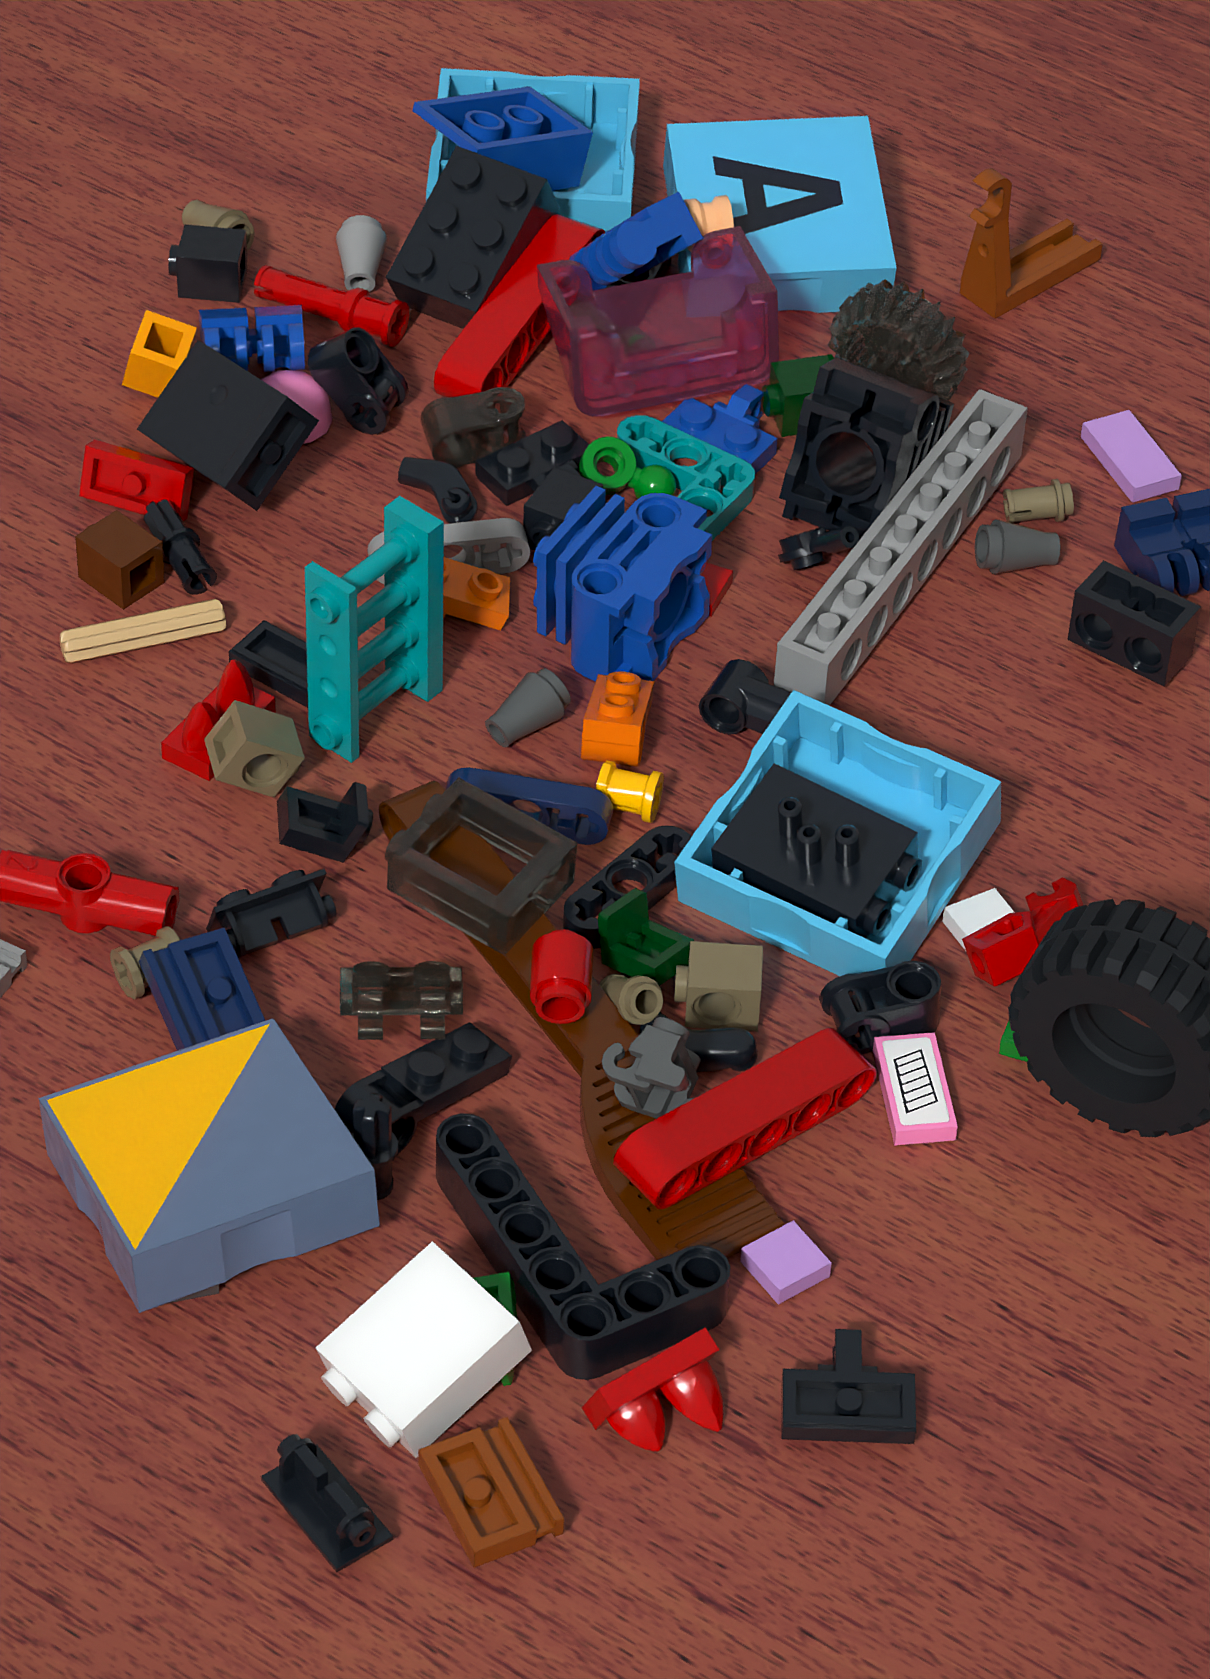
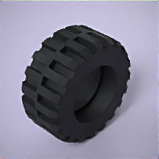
M1113 899L1091 902L1088 906L1083 905L1073 908L1064 913L1062 918L1055 921L1047 931L1010 994L1011 1004L1008 1007L1010 1028L1011 1031H1014V1044L1019 1056L1028 1058V1070L1036 1081L1040 1082L1043 1080L1050 1087L1051 1096L1062 1105L1067 1101L1080 1110L1077 1115L1092 1123L1096 1119L1109 1124L1110 1130L1123 1134L1136 1130L1139 1131L1140 1137H1159L1164 1135L1165 1131L1170 1136L1191 1131L1195 1127L1205 1125L1210 1121V938L1207 937L1208 930L1195 921L1191 925L1176 918L1177 912L1163 906L1153 910L1145 907V901L1127 899L1116 905ZM1120 1010L1135 1016L1136 1018L1140 1019L1142 1022L1147 1024L1149 1027L1137 1023L1136 1021L1132 1020L1131 1018L1123 1014Z

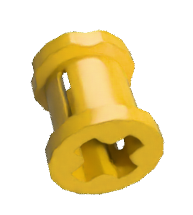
M606 760L601 767L596 789L604 793L611 800L613 809L639 814L642 817V821L653 823L660 805L664 774L653 771L649 776L617 769L615 762Z

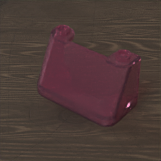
M740 226L705 234L703 239L698 241L692 248L691 272L592 291V282L587 269L581 263L574 260H560L537 265L538 289L569 391L576 407L583 414L591 417L605 416L736 390L745 384L755 386L770 378L771 362L779 361L777 289Z

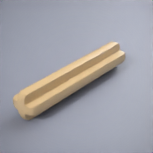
M211 599L67 629L60 633V648L66 662L76 663L218 633L226 628L225 611L220 600Z

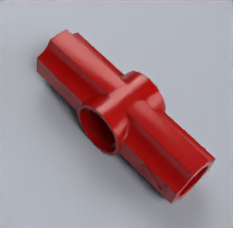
M1 850L0 901L59 914L62 924L69 930L77 933H93L109 925L156 936L158 929L165 926L173 928L175 924L176 912L180 901L179 887L112 873L108 863L102 857L94 854L80 853L71 855L63 861H57L12 850Z

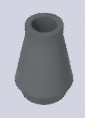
M997 519L993 520L991 525L982 524L978 528L975 538L976 563L979 568L989 569L992 574L1042 565H1056L1060 556V539L1057 533L1042 532Z
M542 668L537 673L528 672L498 710L485 721L487 731L499 745L507 748L516 740L563 718L565 714L564 709L571 704L570 694L563 682L550 670Z

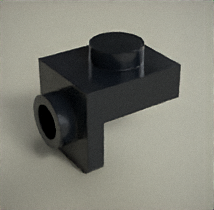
M353 782L340 802L288 786L277 800L279 844L344 863L357 842L362 843L366 840L372 827L373 811L368 808L367 787L361 783Z

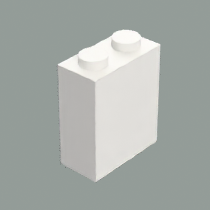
M433 1241L316 1347L319 1356L328 1370L321 1376L328 1389L346 1406H349L356 1400L368 1412L364 1417V1421L385 1445L391 1448L398 1441L415 1458L418 1457V1449L431 1445L532 1351L520 1322Z

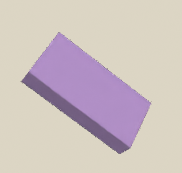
M1130 410L1082 424L1081 438L1132 503L1179 489L1182 475Z

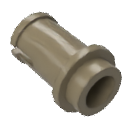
M1052 479L1050 485L1003 490V497L1007 499L1003 500L1006 522L1013 524L1019 521L1054 517L1056 522H1062L1064 516L1073 515L1074 513L1070 483L1060 484L1058 479Z
M611 974L606 976L599 984L618 1008L622 1018L632 1024L643 1025L649 1023L658 1016L662 1009L663 995L661 988L656 981L647 976L637 975L627 978L623 975Z

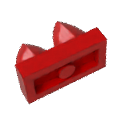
M94 439L85 445L79 496L142 515L147 513L146 506L152 501L158 503L166 499L173 504L182 521H185L188 516L190 495L193 488L194 468Z
M231 660L223 671L219 685L202 702H197L191 708L188 716L161 742L162 759L210 781L214 777L204 739L234 700L276 713L275 697L255 688L246 667L237 660Z
M705 1327L600 1387L582 1406V1410L595 1430L609 1423L622 1438L631 1444L658 1452L662 1449L666 1426L664 1410L657 1395L662 1392L669 1402L689 1420L704 1428L719 1432L722 1430L723 1399L719 1382L708 1362L719 1351V1348Z

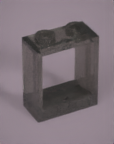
M458 777L442 795L437 793L429 799L421 816L407 831L404 829L398 831L389 842L385 852V860L388 862L387 889L506 956L509 950L574 883L577 842ZM458 826L482 837L488 843L526 863L524 868L497 896L428 858Z

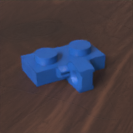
M745 384L732 394L728 405L719 401L713 407H710L688 396L662 421L745 460L752 465L755 475L777 452L778 438L758 429L760 426L759 419L763 413L761 411V401L764 392L748 384Z

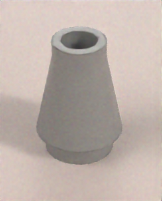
M364 215L353 216L343 222L336 234V243L345 275L344 284L348 290L359 287L370 292L375 288L376 275L387 243V236L376 219Z

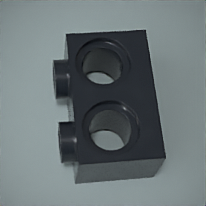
M1103 560L1075 590L1067 640L1165 687L1193 655L1201 606Z

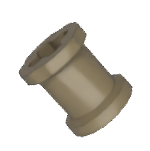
M169 926L158 929L155 938L128 950L121 946L111 950L110 961L115 977L124 993L133 1000L142 997L144 989L149 987L139 964L142 952L148 949H152L153 952L167 948L169 943L180 940L175 931Z

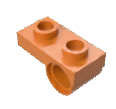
M444 557L443 618L448 614L501 631L509 617L510 577Z
M623 671L612 672L608 675L598 674L583 719L582 760L606 762L608 760L616 764L639 767L643 750L645 725L653 700L654 681L641 680L638 675Z

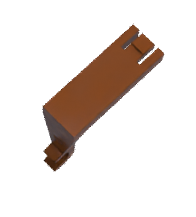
M992 168L983 170L973 179V182L988 192V198L981 207L974 208L969 215L977 224L961 276L960 294L994 319L1101 259L1103 243L1096 238L1088 242L1078 234L1073 235L1074 223L1069 219L1059 222L1010 250L1009 209L1012 190L1011 181Z

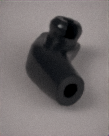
M404 457L398 471V481L400 484L418 488L432 494L438 502L445 521L449 524L469 522L475 519L478 512L477 501L460 471L453 464L440 460Z
M661 1012L657 1016L670 1019ZM655 1018L651 1022L641 1025L640 1033L643 1032L646 1025L652 1026ZM728 1027L702 1030L686 1028L690 1035L685 1046L698 1055L701 1060L696 1073L729 1068L739 1072L746 1071L757 1060L756 1040L749 1031L743 1028Z

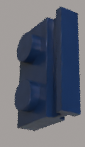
M225 927L169 943L167 948L153 952L152 949H148L142 952L139 964L177 1051L266 1021Z

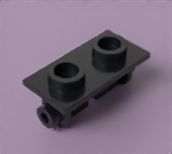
M321 869L306 875L303 870H296L280 876L272 882V887L253 894L248 889L232 892L216 903L206 930L211 932L225 927L236 955L240 958L277 944L279 939L272 926V922L280 921L288 940L327 927L328 919L334 918L337 915L331 896L327 894L320 897L319 894L327 873L325 869Z
M297 1434L286 1437L277 1448V1452L281 1456L279 1466L262 1475L261 1481L336 1573L393 1540V1535L317 1444L315 1445L309 1438L301 1439Z

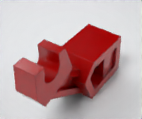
M1062 877L1051 883L1054 893L1038 896L1033 892L1025 896L1030 911L1009 913L963 938L962 941L975 976L996 987L1020 975L1053 923L1060 920L1064 913L1075 907L1083 906L1077 885Z

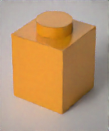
M146 310L129 355L122 385L158 398L190 352L197 327Z

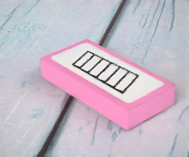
M935 1032L874 1037L873 1055L894 1146L955 1141L958 1126Z

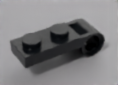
M469 1022L382 1066L381 1070L355 1082L342 1094L334 1110L350 1134L354 1132L353 1106L358 1099H368L371 1093L381 1094L383 1102L389 1104L392 1108V1132L398 1140V1155L411 1141L419 1121L508 1075L512 1055Z

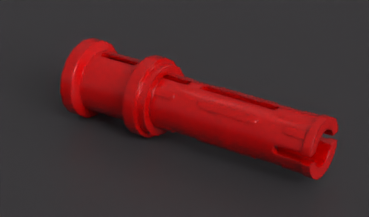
M268 265L260 268L254 281L255 286L263 287V289L258 287L254 289V294L258 298L275 301L286 306L302 305V311L338 322L344 332L351 328H361L370 335L379 337L382 344L390 347L399 344L408 326L410 313L406 302L395 300L389 303L370 297L369 291L359 287L352 288L347 292L286 273Z

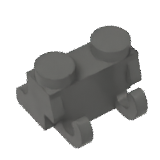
M655 1018L652 1026L646 1025L643 1032L630 1045L628 1049L630 1055L635 1056L636 1059L633 1065L627 1069L617 1066L618 1061L625 1056L622 1044L614 1043L607 1048L602 1057V1066L607 1077L615 1082L614 1092L621 1106L657 1119L694 1099L690 1098L699 1078L696 1070L701 1060L698 1055L686 1048L685 1044L690 1033L684 1026L667 1018Z

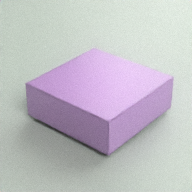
M794 1220L742 1247L740 1262L778 1305L830 1277L831 1261Z

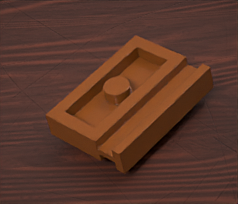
M508 1417L498 1420L497 1427L482 1432L481 1428L478 1427L418 1449V1465L474 1568L536 1545V1538L550 1533L554 1537L564 1534V1517Z

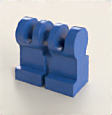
M678 191L646 207L597 237L595 241L572 254L567 264L568 276L572 284L579 291L585 294H596L632 272L637 277L702 240L703 236Z
M302 305L254 307L255 329H249L246 308L199 310L200 341L248 371L249 357H252V354H257V362L263 363L264 372L275 371L279 367H286L290 370H305Z

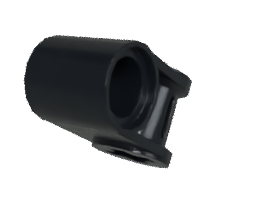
M351 328L316 344L310 349L308 366L312 377L324 388L344 413L347 421L362 433L373 435L382 432L388 425L390 411L393 407H398L405 401L409 389L404 376L392 366L377 347L373 337L366 330ZM390 386L393 387V390H392L391 393L388 392V389L390 388ZM362 405L364 409L360 413L359 408Z
M905 961L887 968L839 976L825 985L821 990L819 1000L823 1011L833 1017L837 1027L836 1031L861 1055L873 1051L874 1037L936 1032L939 1024L941 979L936 969L927 963ZM850 991L854 993L851 998L849 996ZM858 1031L860 1034L859 1038L855 1036V1034H857Z

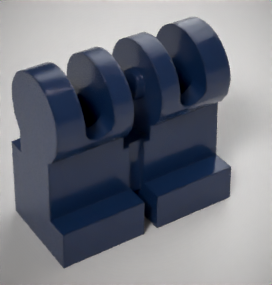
M1210 489L1174 496L1172 506L1167 498L1121 507L1114 547L1132 574L1139 575L1140 578L1174 593L1175 588L1181 596L1196 594L1200 583L1205 590L1210 591Z

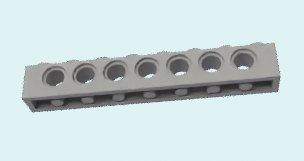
M981 389L976 392L777 643L774 686L791 693L795 690L829 706L1020 459L1028 407Z

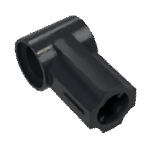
M735 659L725 664L703 695L698 705L699 713L712 729L728 735L737 734L746 727L763 734L791 692L770 685L764 672L753 663Z

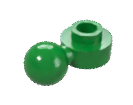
M601 437L594 440L588 445L580 459L579 473L581 477L603 484V489L606 490L605 495L616 494L626 486L633 488L637 499L651 493L675 495L676 480L672 472L664 466L655 464L648 465L642 469L637 467L632 449L618 438ZM600 462L610 464L614 469V475H602L597 469V464Z

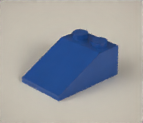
M530 86L414 102V113L461 148L545 178L553 192L560 189L579 187L593 132Z

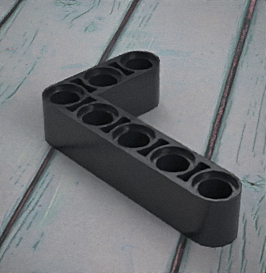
M461 1113L443 1120L437 1128L436 1180L439 1187L496 1273L510 1272L515 1284L517 1305L558 1367L566 1375L581 1380L599 1378L672 1347L705 1327L709 1331L722 1323L727 1312L730 1264L727 1257L719 1250L701 1245L688 1247L598 1285L492 1127L483 1118L474 1114Z

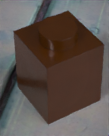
M118 510L97 523L88 526L83 532L75 536L78 577L123 610L165 583L162 541Z

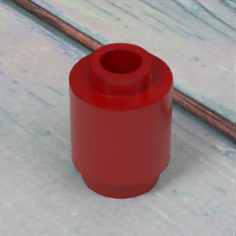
M565 929L555 930L539 937L533 944L530 1000L535 1006L537 1014L548 1022L567 1024L577 1021L583 1016L585 1008L589 1006L592 999L593 947L586 938L573 931Z

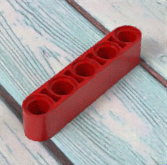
M558 214L552 215L442 356L434 376L435 392L484 411L489 410L580 292L572 284L568 276L567 264L569 258L578 250L595 241L605 231Z
M825 1028L640 1127L626 1138L618 1148L613 1164L657 1209L668 1208L849 1108L866 1094L876 1078L877 1071L835 1029Z

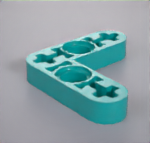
M635 415L627 417L618 425L617 438L624 441L632 449L637 467L642 469L654 464L666 467L675 477L676 488L682 490L677 496L678 498L714 513L708 516L698 527V529L712 534V541L752 501L754 497L755 470L745 460L649 416ZM679 458H689L698 463L693 466H680L672 461ZM721 485L724 486V487H723V494L720 493V492H721Z

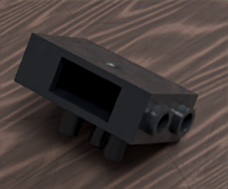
M197 340L137 430L258 511L319 420L283 393Z
M775 763L711 848L714 869L730 875L734 868L742 871L744 883L833 924L836 923L839 917L848 920V930L866 939L869 934L877 935L880 933L889 918L891 903L900 890L907 892L912 888L922 867V860L918 858V832Z

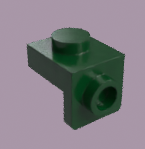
M634 888L599 913L598 927L602 964L630 977L637 975L647 976L656 981L659 986L676 975V965H689L690 941L695 940L649 920L646 892Z

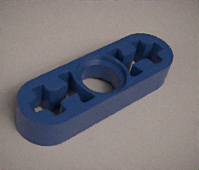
M470 767L453 771L449 775L445 790L475 827L592 845L601 842L606 837L613 814L611 800L601 791L585 786ZM496 799H501V803H495ZM516 800H527L538 805L541 811L527 812L519 809L513 802ZM554 808L559 809V813H553Z

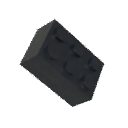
M456 146L385 277L396 298L406 302L412 310L464 329L546 221L552 215L557 214L560 209L547 179Z

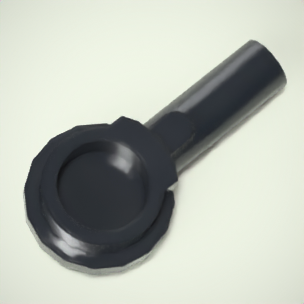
M851 526L826 532L824 527L812 529L779 540L783 553L779 554L778 558L780 563L791 561L793 570L801 569L825 561L822 551L836 553L854 548L859 541V534Z

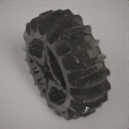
M886 279L875 285L867 283L864 287L859 288L853 296L847 297L839 307L840 311L833 318V323L829 327L832 334L828 346L835 352L834 358L840 357L936 394L939 398L947 401L957 392V387L964 380L965 373L968 370L965 365L966 359L970 354L962 346L965 334L953 329L956 317L945 316L939 310L941 301L932 304L926 300L923 289L916 293L910 292L904 281L894 287Z

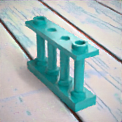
M398 496L384 507V545L342 577L336 576L313 561L305 566L309 736L322 748L332 750L351 763L359 758V720L398 689H407L426 702H429L443 691L444 522L401 496ZM384 574L385 587L357 608V594ZM385 617V630L358 650V637ZM385 659V671L358 692V679Z

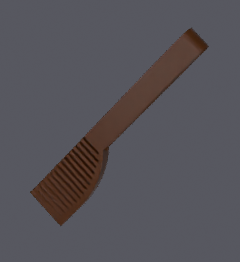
M433 780L380 803L378 809L380 822L392 846L581 1077L580 1124L585 1149L593 1171L606 1196L654 1258L659 1260L685 1248L697 1245L710 1246L729 1258L741 1252L742 1247L784 1226L781 1218L766 1202L764 1196L758 1192L754 1183L747 1178V1174L742 1168L733 1171L668 1208L657 1209L613 1164L614 1156L624 1140L634 1131L656 1118L621 1106L615 1096V1082L611 1081L603 1070L602 1057L608 1047L614 1043H620L625 1050V1056L618 1061L617 1066L624 1069L630 1068L636 1057L630 1055L628 1049L639 1035L628 1021L622 1018L618 1008L594 977H592L591 1002L585 1008L583 1016L577 1021L567 1024H556L542 1019L537 1014L535 1006L530 1000L532 947L539 937L556 929L442 785Z

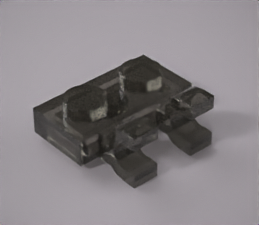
M367 961L358 963L353 967L340 968V1016L358 1015V1040L383 1039V1015H420V1039H445V1015H463L462 967H450L446 963L439 961H425L418 963L414 967H388L381 962Z

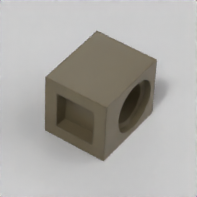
M237 700L232 702L204 739L216 780L273 798L287 780L298 772L302 761L305 759L292 718Z
M690 941L689 965H676L674 1002H686L685 1027L707 1029L737 1027L747 1031L758 1032L763 946Z

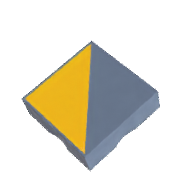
M274 1018L38 1098L47 1155L78 1208L92 1220L99 1230L104 1242L106 1256L139 1313L224 1283L241 1272L257 1265L287 1257H296L380 1226L374 1168Z

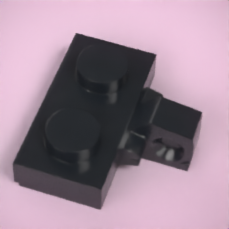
M561 420L475 460V475L506 506H509L532 495L554 467L581 476L578 473L579 463L589 444Z
M835 1329L832 1365L818 1364L817 1370L783 1369L781 1379V1439L914 1444L916 1436L915 1373L878 1372L877 1366H862L861 1330Z

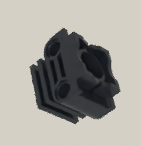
M840 357L834 358L820 366L814 391L803 400L795 446L785 472L779 496L780 499L786 501L782 517L791 521L798 518L818 527H824L828 531L851 526L857 530L860 540L948 429L954 403L939 398L936 394ZM866 443H867L868 446L872 449L873 454H872L871 451L868 449Z

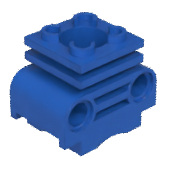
M595 486L581 503H575L570 507L563 523L551 536L543 537L535 550L533 564L537 567V589L534 594L533 604L537 608V633L547 636L556 626L557 642L566 645L571 639V664L576 672L595 682L598 674L608 675L618 671L630 672L644 680L654 681L667 666L668 657L673 648L682 639L695 633L709 616L710 594L706 587L705 577L700 574L705 570L707 561L711 557L712 534L698 529L707 518V510L673 495L651 493L641 496L625 512L624 497L614 494L605 504L606 490Z

